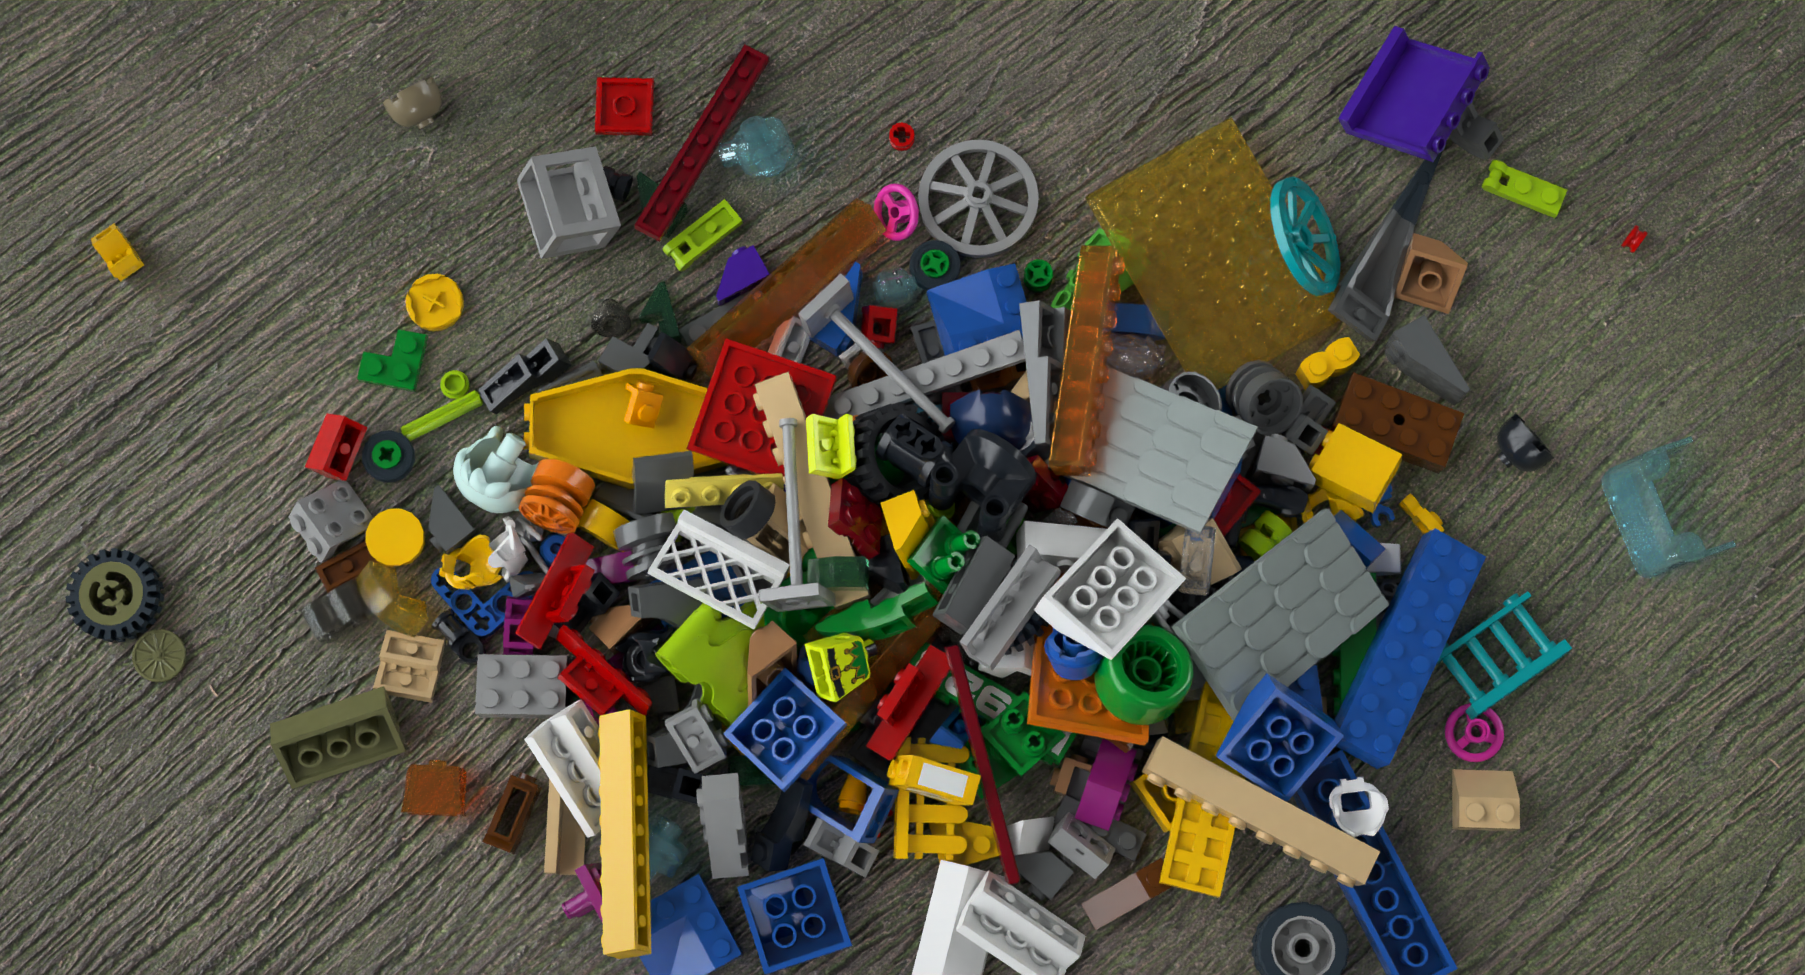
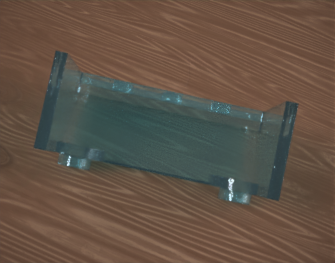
M1691 436L1642 453L1610 468L1602 476V488L1635 570L1644 578H1655L1719 556L1736 546L1734 541L1706 550L1703 541L1695 533L1684 532L1676 536L1674 535L1653 481L1664 477L1670 469L1668 455L1680 452L1693 442Z

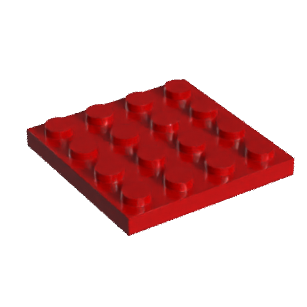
M726 338L686 449L756 474L782 473L785 476L784 465L778 466L772 450L777 448L774 437L768 438L763 426V421L767 420L764 409L759 411L753 398V394L757 393L755 384L789 372L807 418L811 414L824 416L837 380V375Z

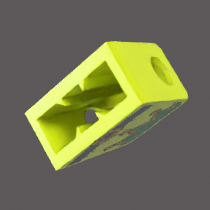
M847 633L806 643L805 648L817 697L837 702L869 679L871 672L868 659L876 656L878 652L875 643L871 639L863 641L861 637Z

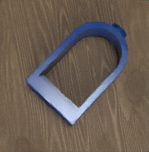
M820 754L800 775V777L813 784L808 811L858 843H875L897 797L898 788L888 785V782L849 758L838 755ZM829 763H833L873 788L856 825L825 806L818 797L817 779L821 770Z

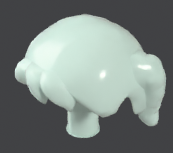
M500 426L492 427L484 438L477 440L470 447L463 448L457 453L453 467L454 479L462 495L483 510L491 513L520 512L518 507L522 498L525 497L524 494L527 487L532 486L530 481L538 463L531 465L518 458L524 446H526L525 441L513 433H506V437L501 443L504 430Z

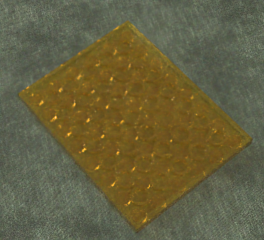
M1232 117L1085 197L1185 372H1196L1204 375L1215 385L1217 390L1226 386L1233 373L1247 362L1256 360L1268 362L1340 321L1339 318L1328 311L1335 298V294L1333 292L1322 296L1310 294L1297 282L1289 270L1279 249L1272 225L1270 199L1273 188ZM1313 264L1320 278L1324 281L1325 277L1320 268Z

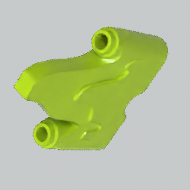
M754 601L747 602L740 607L741 612L751 618L757 612ZM702 603L655 655L680 682H690L694 685L700 683L703 690L702 704H707L712 714L724 726L729 728L748 708L747 671L750 637L756 629L765 627L764 614L756 628L752 629L729 616L722 618V612Z

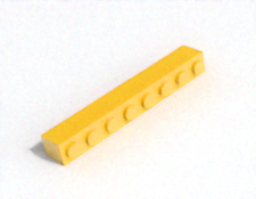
M631 709L600 715V727L598 728L600 740V756L598 759L600 768L599 796L601 798L599 823L601 827L600 855L602 858L600 883L602 887L601 916L603 918L601 944L603 955L617 959L651 954L646 716Z

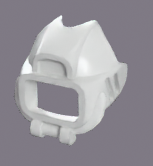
M509 516L503 519L506 525L505 531L489 543L494 552L488 558V563L491 567H503L501 574L506 583L509 582V577L518 575L528 561L524 553L526 550L515 530V522Z
M1363 776L1357 777L1355 780L1340 779V785L1335 787L1329 796L1330 808L1333 809V815L1338 826L1354 838L1359 835L1374 836L1381 828L1386 813L1389 810L1386 796L1374 785L1364 782ZM1360 791L1368 792L1369 809L1343 812L1341 804L1342 794Z

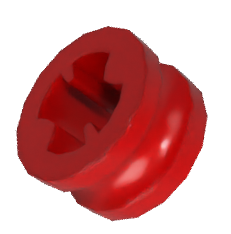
M903 122L893 125L889 132L891 146L898 151L910 149L915 140L914 130L909 124ZM899 131H905V136H910V138H905V142L900 143L899 139L894 137V135L898 136Z
M1635 225L1621 246L1623 248L1629 247L1630 252L1633 254L1648 232L1639 231V226Z

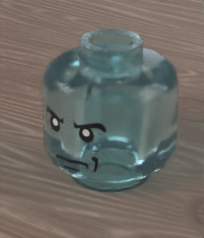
M902 267L880 272L877 275L876 281L872 283L878 304L883 303L885 307L889 308L910 303L913 299V291L917 290L914 275H908Z

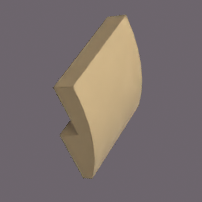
M387 630L379 655L380 665L373 690L384 686L388 695L432 703L442 663L445 641Z

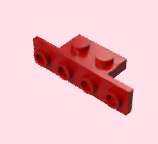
M573 532L567 534L516 630V635L537 649H541L554 623L568 622L575 616L578 611L577 604L581 596L588 591L592 584L591 577L595 570L586 565V562L594 546Z
M566 625L559 629L556 640L576 656L559 674L558 679L599 715L607 714L622 698L640 714L646 716L649 713L652 701L645 690L640 687L636 688L630 683L626 674L619 668H613L598 649H592L587 645L578 631L569 629Z
M930 644L916 667L909 663L906 669L902 668L897 673L894 679L895 686L889 695L885 694L877 706L879 710L877 715L882 721L866 747L889 761L894 760L950 672L946 653Z

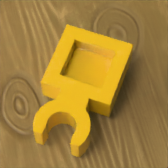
M1411 493L1399 503V506L1410 515L1411 521L1423 534L1434 528L1441 532L1445 530L1441 526L1443 522L1440 517L1433 511L1429 512L1426 508L1423 509Z

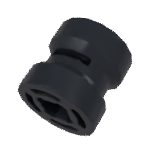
M604 166L603 170L611 195H613L614 199L624 202L630 192L633 176L627 173H616L614 168Z

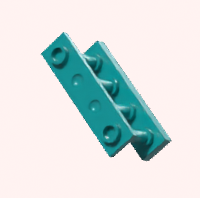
M1528 591L1522 596H1519L1517 593L1510 596L1502 603L1505 606L1503 609L1450 646L1446 642L1437 664L1443 661L1469 695L1471 705L1465 712L1471 720L1484 713L1572 649L1565 639L1558 644L1554 640L1550 641L1527 612L1523 604L1531 597ZM1511 612L1515 614L1541 648L1539 652L1542 655L1534 661L1531 657L1527 658L1499 622ZM1490 628L1517 664L1516 669L1518 672L1511 677L1507 673L1503 674L1476 639L1478 635ZM1465 644L1494 681L1492 684L1495 688L1487 694L1484 690L1480 691L1452 655Z

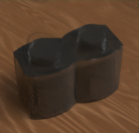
M353 580L338 586L300 610L316 639L320 642L326 641L327 643L343 636L342 631L352 625L353 628H357L365 624L369 620L367 616L373 613L359 586Z

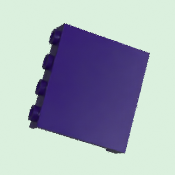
M1394 26L1338 120L1346 134L1434 162L1437 155L1444 150L1446 140L1452 130L1459 125L1464 110L1472 103L1479 85L1487 78L1490 67L1483 52L1479 51L1475 58L1409 39L1404 28Z

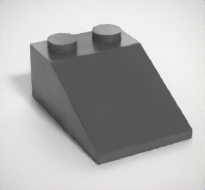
M1425 315L1394 331L1385 344V355L1392 365L1396 364L1401 372L1455 406L1460 403L1470 391L1469 386Z

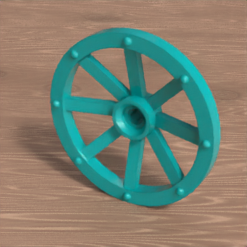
M1288 177L1280 180L1272 189L1270 210L1272 225L1281 254L1294 278L1307 292L1315 296H1322L1333 292L1339 283L1341 265L1336 235L1319 197L1316 196L1304 181L1297 177ZM1287 191H1288V208H1287V205H1286V202H1285V197H1286ZM1297 195L1305 202L1298 221ZM1311 215H1313L1321 234H1311L1307 226ZM1324 243L1326 261L1312 250L1314 244ZM1313 264L1326 273L1324 281L1320 278Z

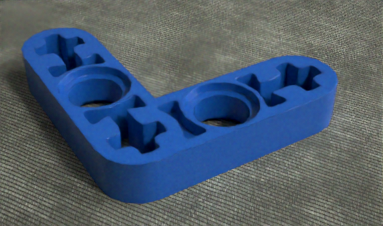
M441 567L433 572L431 576L433 588L475 635L481 638L490 637L504 625L505 612L499 611L497 604L502 597H513L512 592H510V582L483 604L471 589H458L452 594L445 585L439 587L441 583L439 578ZM523 571L518 575L532 574L533 572ZM464 594L471 596L472 605L470 608L459 610L456 606L458 597ZM475 611L484 620L488 617L490 618L487 623L489 628L486 631L482 628L476 629L479 623L471 615Z

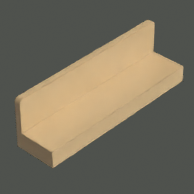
M549 779L544 873L577 875L575 869L585 863L586 835Z

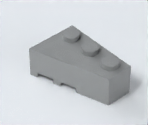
M738 773L702 776V789H697L696 791L697 804L700 807L701 825H703L704 843L708 842L712 879L749 876L747 825Z

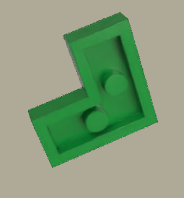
M398 329L392 357L363 351L357 380L359 382L415 392L428 336Z

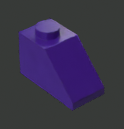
M754 245L749 248L746 246L740 247L731 254L732 257L728 258L716 295L719 306L753 288L757 290L771 282L770 274Z

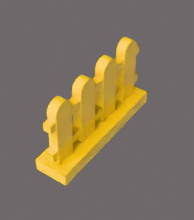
M908 737L896 755H915L938 763H947L948 766L956 768V763H964L968 760L969 750L965 746L959 749L937 744H925L926 738H917V744H911V737ZM898 788L899 792L895 799L893 858L908 859V853H915L914 859H923V853L945 854V860H953V854H961L967 849L966 839L962 836H954V823H963L968 817L965 807L946 803V805L924 804V796L916 794V804H909L910 791ZM909 822H915V835L908 834ZM923 823H946V835H923Z

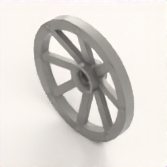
M989 140L963 141L940 152L926 168L920 182L918 194L920 215L929 234L936 241H943L951 245L959 255L972 258L995 256L1017 245L1026 236L1034 223L1039 199L1034 174L1024 159L1009 147ZM973 152L987 153L979 180H974L959 157L960 155ZM995 155L1009 162L1018 171L991 184L987 183ZM951 160L967 187L936 182L933 179L937 172ZM1024 180L1028 193V207L993 195V193ZM929 190L964 197L938 215L932 216L928 200ZM981 192L983 193V198L973 197V194ZM991 204L1024 216L1018 228L1008 237L1005 236L990 207ZM968 207L970 211L962 240L959 242L943 232L938 225ZM978 212H983L998 242L988 245H970Z

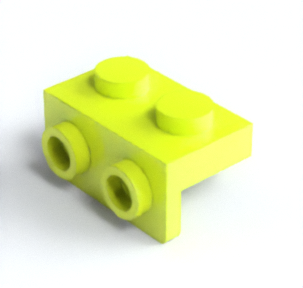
M816 414L808 416L806 418L809 474L839 480L854 471L857 458L854 445L855 429L853 426V416L845 414L839 419Z

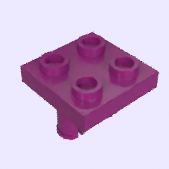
M584 864L575 869L584 887V891L564 902L562 908L569 919L574 917L580 918L595 909L603 924L601 916L602 887L600 883L602 864Z

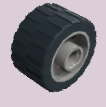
M1309 902L1286 904L1268 913L1263 921L1258 924L1252 939L1254 965L1261 975H1340L1347 965L1346 961L1349 955L1347 934H1345L1341 922L1334 917V914L1323 909L1320 905L1309 904ZM1297 941L1302 942L1305 946V953L1302 957L1298 956L1295 952Z

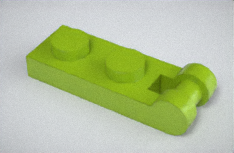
M1491 161L1489 177L1485 178L1482 184V188L1485 191L1550 217H1557L1567 189L1511 168L1502 161ZM1501 177L1508 179L1506 186L1499 182Z
M724 199L670 240L662 250L668 257L671 256L675 260V266L682 272L689 268L700 256L741 226L743 220ZM685 243L691 249L686 254L680 250Z

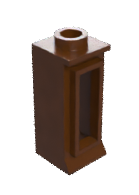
M521 772L518 777L510 774L509 781L482 841L511 854H515L542 787L535 784L536 778ZM517 788L527 793L509 837H506L496 832L512 793Z

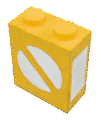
M915 755L896 756V759L891 761L887 772V777L890 778L888 785L952 805H973L981 778L980 775Z

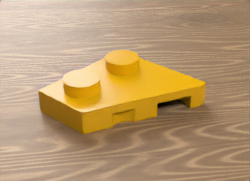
M966 821L960 824L954 823V836L964 837L967 841V849L961 854H953V860H945V854L937 853L939 863L941 860L966 866L999 856L992 827ZM928 823L932 835H946V823Z

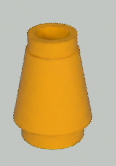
M848 774L837 800L840 803L838 809L848 814L861 815L867 799V784Z

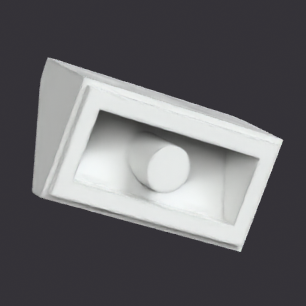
M785 315L781 318L768 350L769 353L798 363L802 362L810 338L804 331L799 318L793 315Z
M1054 817L1022 820L1008 825L1007 830L1014 856L1048 851L1050 847L1048 840L1053 831Z

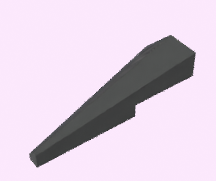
M1038 300L1019 303L1034 442L1036 445L1047 446L1051 444L1049 426L1056 422L1057 417L1055 413H1052L1054 403L1061 399L1069 363L1066 359L1067 346L1073 345L1074 337L1070 335L1072 324L1078 322V314L1066 307L1054 309Z

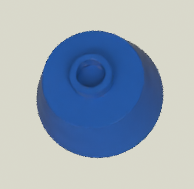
M1054 628L1044 645L1045 652L1054 671L1062 678L1069 680H1082L1090 677L1103 655L1058 632Z

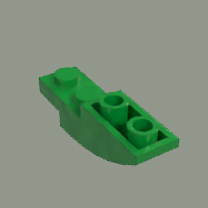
M923 582L910 586L905 592L893 598L884 599L877 606H874L868 599L855 602L850 608L826 617L824 621L816 624L815 628L824 638L847 633L859 636L863 641L867 639L876 641L916 627L913 616L939 604L936 594Z

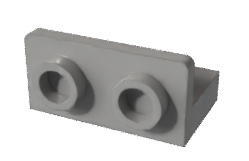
M698 698L692 700L691 707L665 720V726L694 773L726 758L727 745H729L727 737L723 735V730H717L712 722L714 716L707 704L702 705Z

